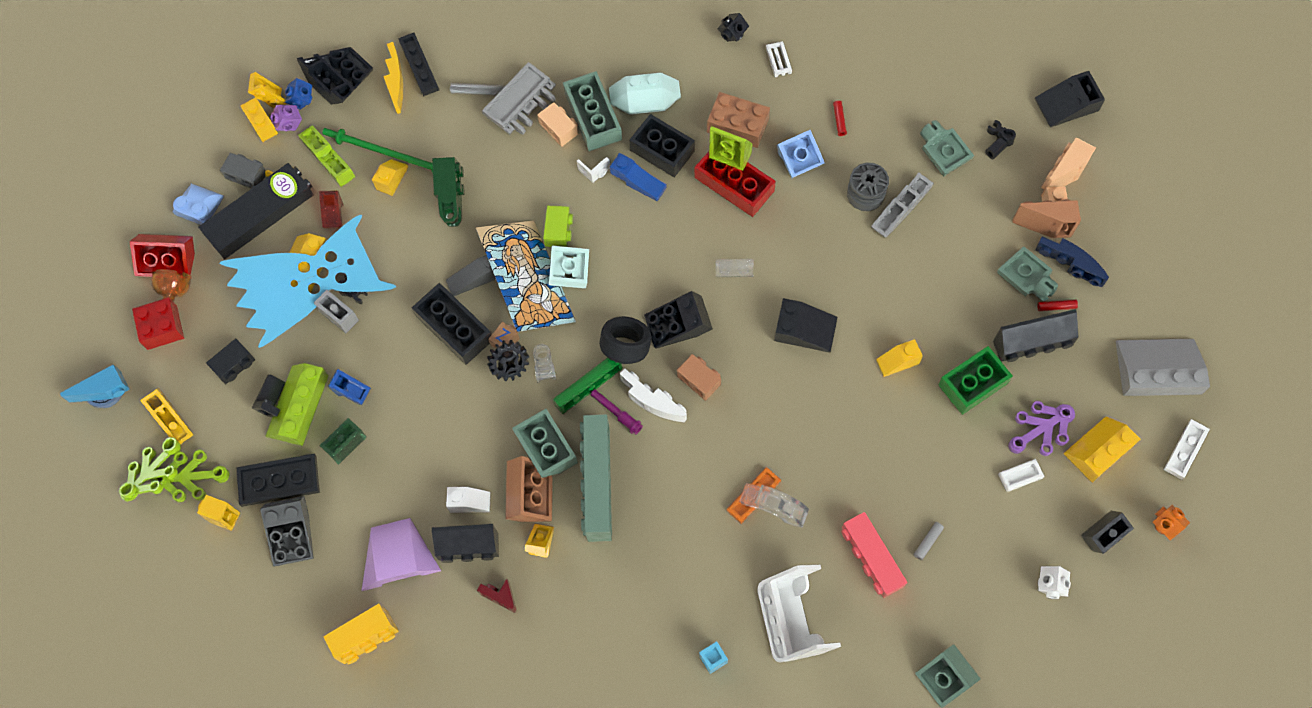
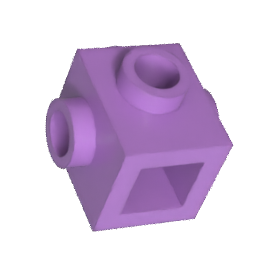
M276 105L270 116L276 131H296L302 120L296 105Z

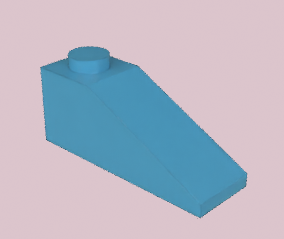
M111 365L61 392L60 395L71 403L113 399L122 396L130 389L122 372L116 366Z

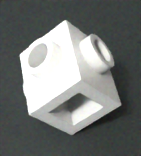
M1041 566L1038 591L1046 594V597L1050 599L1068 596L1071 584L1070 572L1060 566Z

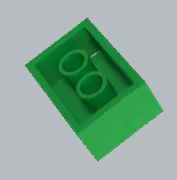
M987 346L942 376L938 386L963 415L1006 386L1013 375L991 348Z

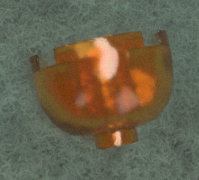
M156 270V272L152 271L151 283L153 290L158 295L163 296V299L169 297L172 301H175V298L182 297L188 292L192 276L184 272L181 276L174 270Z

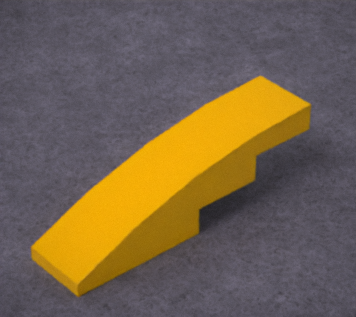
M394 42L387 43L392 58L385 60L390 74L383 77L396 112L399 114L401 113L403 101V76Z

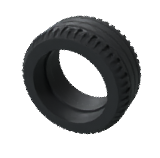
M621 316L612 318L603 325L599 344L602 353L610 360L621 364H633L640 362L647 356L652 337L649 328L643 322L632 317ZM616 338H628L635 342L626 343L619 341Z

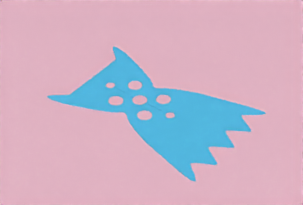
M362 215L354 217L343 225L320 247L315 256L300 253H275L235 258L219 263L238 270L227 286L247 290L238 302L237 307L256 310V313L246 327L266 330L258 345L259 348L273 341L316 308L314 302L326 290L373 292L390 290L396 287L393 284L379 280L355 231ZM328 251L335 252L337 254L336 261L328 262L325 259V254ZM349 258L354 259L353 265L347 263ZM299 263H309L310 270L306 273L300 272L298 270ZM318 268H327L329 271L326 278L318 277L316 273ZM340 272L347 275V281L342 284L335 280L336 274ZM292 280H296L298 282V285L296 287L291 286L290 283ZM311 283H317L320 286L319 293L311 294L308 291V286Z

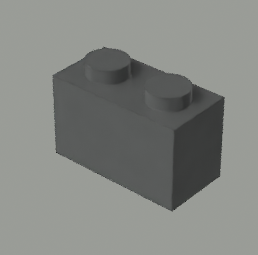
M229 153L220 169L225 179L251 189L263 181L266 171L260 161L255 159L252 161L242 154L236 155L233 153Z

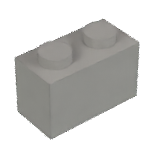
M328 290L314 302L318 311L345 334L359 321L354 311Z

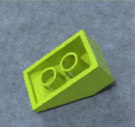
M711 126L709 158L744 170L752 153V143L744 138Z

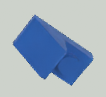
M339 369L336 370L328 385L337 396H344L358 405L363 404L371 389Z

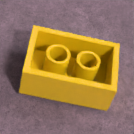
M377 604L323 637L336 660L343 664H351L359 659L358 656L364 652L370 653L374 651L379 643L392 640L399 630L388 610L382 605Z

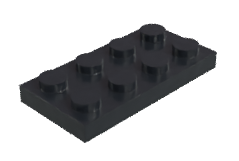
M315 453L236 467L238 498L241 507L320 493L317 456Z

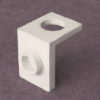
M606 157L590 170L578 159L577 167L593 183L598 178H602L607 170L610 169V161Z

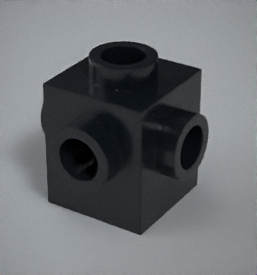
M734 13L723 18L721 25L717 29L720 31L722 38L727 42L739 41L749 25L740 13Z

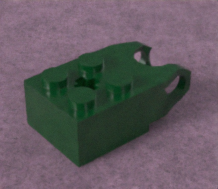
M455 157L432 158L434 196L438 199L440 217L449 227H457L462 221V195H465L464 184H461V177H464L463 166L460 165V162ZM454 213V216L448 219V215Z

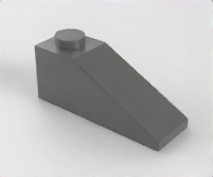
M485 255L477 258L446 279L451 294L457 296L492 282L496 278L488 257Z

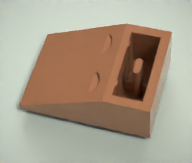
M1064 199L1054 202L1045 200L1036 203L1026 201L1020 204L1012 222L1050 238L1072 237L1081 222L1078 200Z

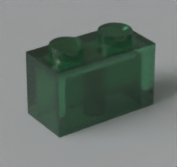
M347 418L319 446L339 465L367 437L354 422Z

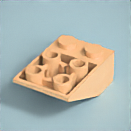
M1077 137L1073 143L1069 142L1063 154L1056 161L1054 168L1047 175L1041 187L1044 189L1041 197L1047 187H1064L1078 180L1096 147Z

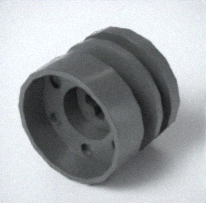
M869 162L855 167L850 175L847 188L849 203L861 211H872L880 207L885 199L889 185L887 171L882 166Z

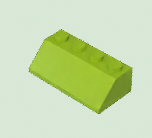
M306 363L292 365L277 404L280 412L277 417H272L265 435L266 437L303 446L329 376L324 368Z

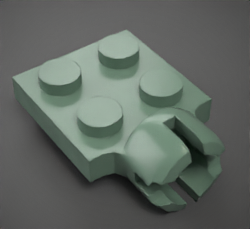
M937 120L931 122L932 125L928 123L920 132V135L926 141L922 149L944 177L973 159L974 155L953 128L946 130Z
M1022 247L997 271L1000 276L1025 297L1032 293L1042 301H1046L1049 299L1047 296L1051 297L1058 287V283L1049 276L1052 273V269L1026 247Z

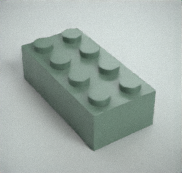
M597 71L563 82L565 96L588 151L621 141V127Z

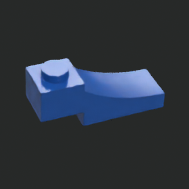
M621 153L617 155L610 165V173L624 180L627 186L655 201L659 200L667 188V184L650 175L638 166L634 160Z

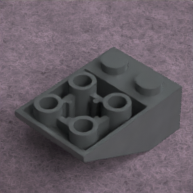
M305 496L264 504L260 511L273 567L313 559L310 520Z

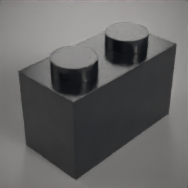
M235 338L208 360L206 364L226 385L228 382L235 380L237 375L244 369H248L252 362L255 361V358Z
M1111 510L1085 531L1081 537L1093 552L1104 554L1130 533L1134 527L1122 512Z

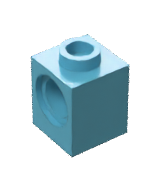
M717 641L699 652V657L710 674L728 663V658Z

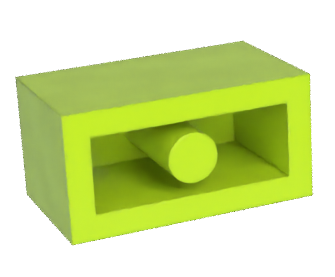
M547 205L543 237L545 247H567L568 241H571L572 231L569 230V227L573 225V214H570L569 207Z

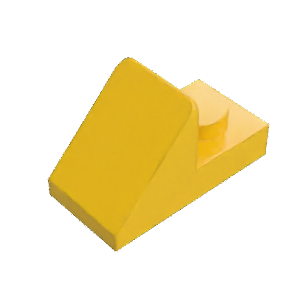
M534 524L525 544V551L529 552L530 555L548 557L554 527Z

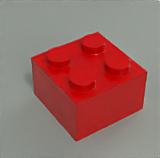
M169 297L132 309L139 342L147 350L185 339L177 305Z

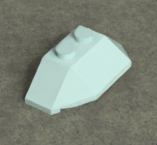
M663 73L625 76L609 87L610 104L629 115L665 111L676 100L681 98L679 80Z

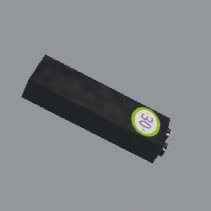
M287 163L198 226V228L225 260L314 195L311 191L312 185L307 179L303 180L300 177L302 173L296 166L293 168Z

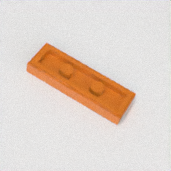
M766 467L727 508V512L742 524L776 488L781 479Z

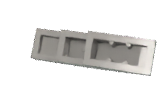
M918 173L911 183L905 186L897 198L891 201L871 227L886 238L922 200L934 183L921 173Z

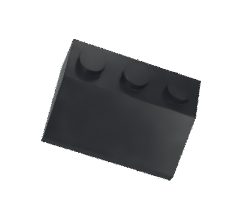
M493 524L432 527L435 556L442 563H452L456 559H461L463 562H471L473 558L489 561L493 560L494 557H499V533Z

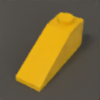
M159 388L140 400L169 437L175 438L182 444L194 435Z

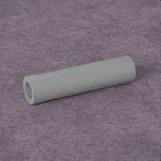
M938 522L934 523L914 553L917 559L923 560L944 529L943 525Z

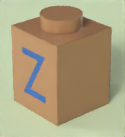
M502 322L489 337V342L493 348L497 349L495 344L501 346L503 340L506 344L513 340L515 344L520 338L515 326Z

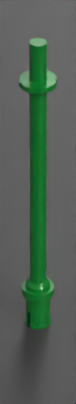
M324 128L322 131L323 135L335 138L339 145L344 141L429 169L433 172L431 162L348 136L344 129L336 132Z

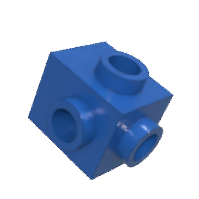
M298 78L294 79L285 90V103L296 105L297 109H302L309 105L312 101V84Z

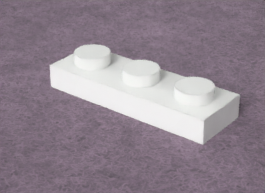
M1191 419L1163 470L1181 480L1184 479L1210 429Z

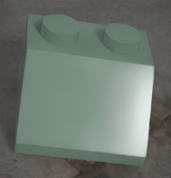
M954 644L915 673L941 708L945 707L981 679Z

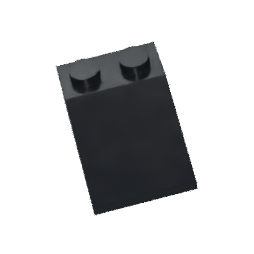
M783 298L774 341L831 353L838 317L806 303Z

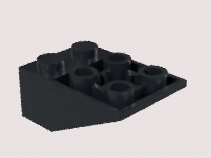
M1090 71L1071 76L1036 96L1035 100L1049 127H1053L1100 111L1105 98Z
M693 291L644 314L655 349L696 338L713 330L702 296Z

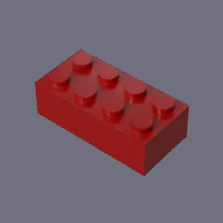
M708 151L694 167L695 179L751 217L759 211L775 191L776 181L748 162L744 170H740L709 158Z

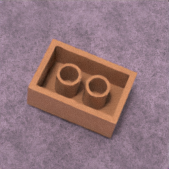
M719 92L707 120V133H710L712 126L744 138L752 143V147L758 148L769 121L770 107Z

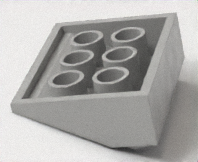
M1194 339L1116 341L1123 396L1202 395L1210 387L1207 367Z

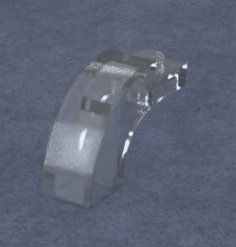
M746 483L739 500L743 505L767 511L782 519L784 523L803 527L809 511L806 505L794 497L764 485L759 487Z

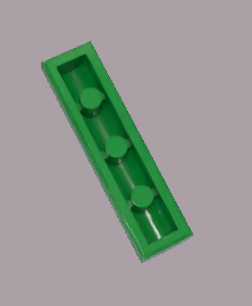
M607 357L553 398V403L562 414L566 413L591 394L593 390L599 388L623 369L622 364L614 362Z

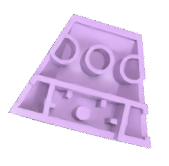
M410 518L371 528L362 591L381 587L382 584L441 571Z

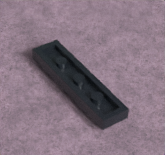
M413 32L398 38L423 97L439 91L437 82L415 33Z

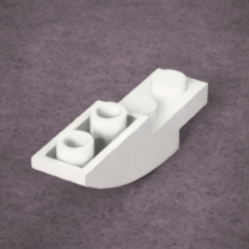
M624 369L620 373V380L630 388L628 391L629 398L637 405L665 419L685 422L687 420L686 409L681 404L674 403L668 392H662L658 388L652 393L653 390L647 384L643 385L634 372H628Z

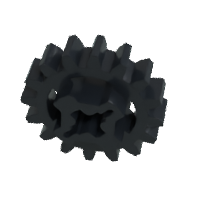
M503 340L501 346L495 344L496 350L490 349L492 356H487L489 361L487 366L492 375H495L498 380L502 377L504 381H507L508 377H510L513 381L515 379L514 376L521 377L520 372L527 371L524 366L529 365L527 359L530 357L525 347H521L519 342L514 344L513 340H510L509 344H506Z

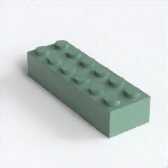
M607 414L583 415V422H580V434L584 441H580V452L584 460L580 461L582 478H584L581 480V492L583 497H585V499H581V511H583L585 519H581V530L583 531V536L587 537L588 542L612 541L610 426Z

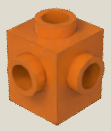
M1173 505L1167 509L1163 506L1155 513L1157 518L1152 522L1156 530L1164 534L1169 540H1172L1190 524L1185 518L1183 511L1177 507L1175 508Z

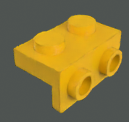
M256 72L250 74L248 93L272 108H275L276 105L287 104L285 99L281 97V87Z

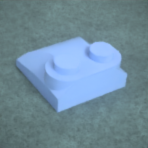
M811 130L776 145L778 155L783 159L791 178L825 163Z
M191 183L184 194L174 200V210L172 212L176 216L201 225L214 215L224 196Z

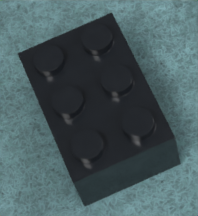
M649 114L629 139L631 152L674 178L695 152L694 139L652 114Z

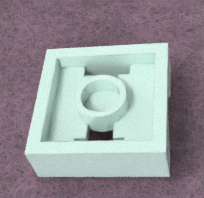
M552 246L549 285L586 289L589 249ZM565 274H572V277L566 278Z

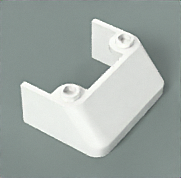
M798 565L762 580L758 585V596L773 658L777 662H787L816 656L841 647L840 643L824 644L823 638L819 634L810 635L800 595L805 594L809 589L807 575L820 570L821 565Z

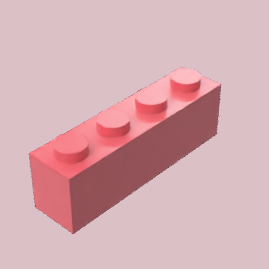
M863 512L845 522L841 533L844 539L852 544V552L857 559L860 558L864 564L862 568L865 574L873 579V587L877 594H881L885 598L905 587L908 582L866 513Z

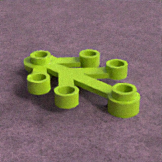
M170 437L163 442L162 449L164 451L152 464L151 460L156 456V451L151 447H146L142 451V466L136 461L128 465V480L119 489V494L124 501H132L138 494L153 492L154 494L162 492L163 485L159 481L142 485L147 480L165 476L168 479H173L177 476L178 471L173 466L157 470L170 455L180 452V443L175 438Z
M197 450L193 454V459L175 478L168 479L165 476L160 483L163 485V488L172 494V498L177 502H183L186 499V493L181 489H177L172 482H180L192 493L193 498L201 501L205 498L206 492L191 481L214 479L218 483H224L229 479V471L223 466H217L210 471L192 472L200 463L205 462L207 459V454L203 450ZM177 452L174 455V461L169 466L177 469L180 465L187 462V455L183 452ZM199 454H203L201 459H198ZM183 455V459L178 461V458ZM222 470V474L216 476L217 472ZM159 478L151 479V482L158 481ZM202 491L201 496L196 497L197 492ZM182 493L181 498L177 499V495Z

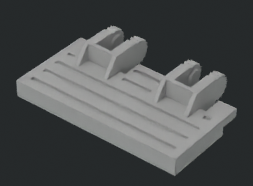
M528 62L482 110V114L509 135L514 130L524 134L526 132L525 128L516 120L519 119L529 127L532 126L533 122L521 111L529 115L537 105L542 109L547 108L549 105L539 96L542 95L550 102H554L556 100L555 96L547 89L552 91L556 84Z

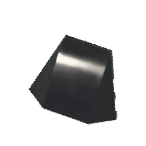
M351 47L333 50L329 54L321 56L314 54L313 57L303 59V57L297 58L308 83L312 84V87L331 105L343 103L373 71V67Z

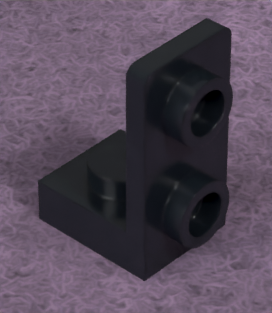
M271 374L267 375L252 409L267 417H277L280 409L275 407V404L284 388L285 382Z

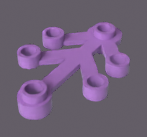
M1035 401L1031 406V411L1034 414L1044 413L1053 417L1043 419L1028 416L1024 411L1018 412L1015 416L1018 424L1026 423L1038 427L1022 437H1013L1008 444L1010 451L1015 454L1021 453L1028 442L1044 433L1040 453L1043 456H1049L1053 452V446L1051 445L1053 426L1059 423V434L1055 438L1056 443L1060 446L1066 445L1069 441V436L1067 435L1068 423L1072 422L1075 418V411L1067 404L1054 408L1044 406L1040 401ZM1038 405L1041 410H1036L1034 406ZM1062 411L1068 412V416L1063 415ZM1019 415L1024 416L1025 420H1020ZM1059 437H1064L1065 442H1061ZM1015 441H1019L1021 446H1017ZM1043 447H1048L1049 452H1045Z

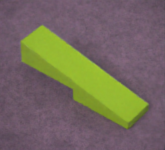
M313 125L298 135L340 187L355 178L351 168L332 149L328 141Z

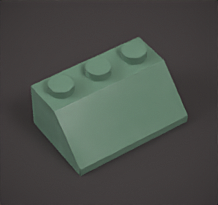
M547 409L542 410L512 428L542 478L560 474L578 463L574 452Z

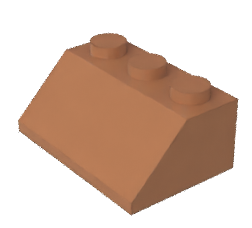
M520 456L507 461L506 519L518 522L552 521V475L542 478L528 457Z

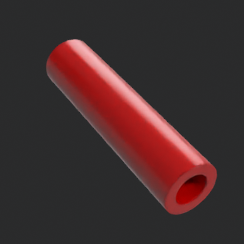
M835 101L833 106L838 136H845L847 131L842 101Z
M1075 299L1038 302L1037 308L1038 311L1077 309L1078 301Z

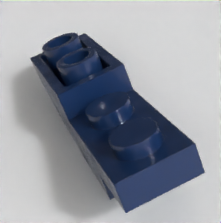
M1042 236L1035 248V251L1041 255L1049 256L1061 264L1069 265L1068 273L1076 278L1088 281L1093 286L1103 287L1109 278L1105 270L1091 255L1062 238L1060 243H1056Z

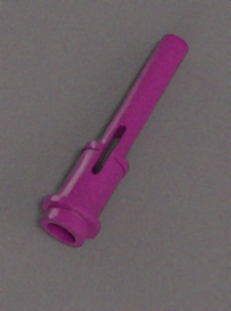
M596 389L592 391L591 396L618 417L617 421L627 427L631 434L634 433L636 435L641 431L643 427L641 421H636L626 411L622 412Z

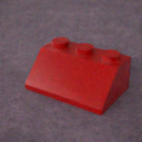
M138 234L130 241L134 276L190 278L195 256L193 236Z

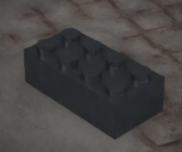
M440 283L411 307L415 316L465 365L490 344L489 337L492 335L491 331Z

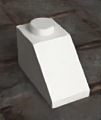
M447 487L446 507L450 513L490 512L491 493L470 487Z

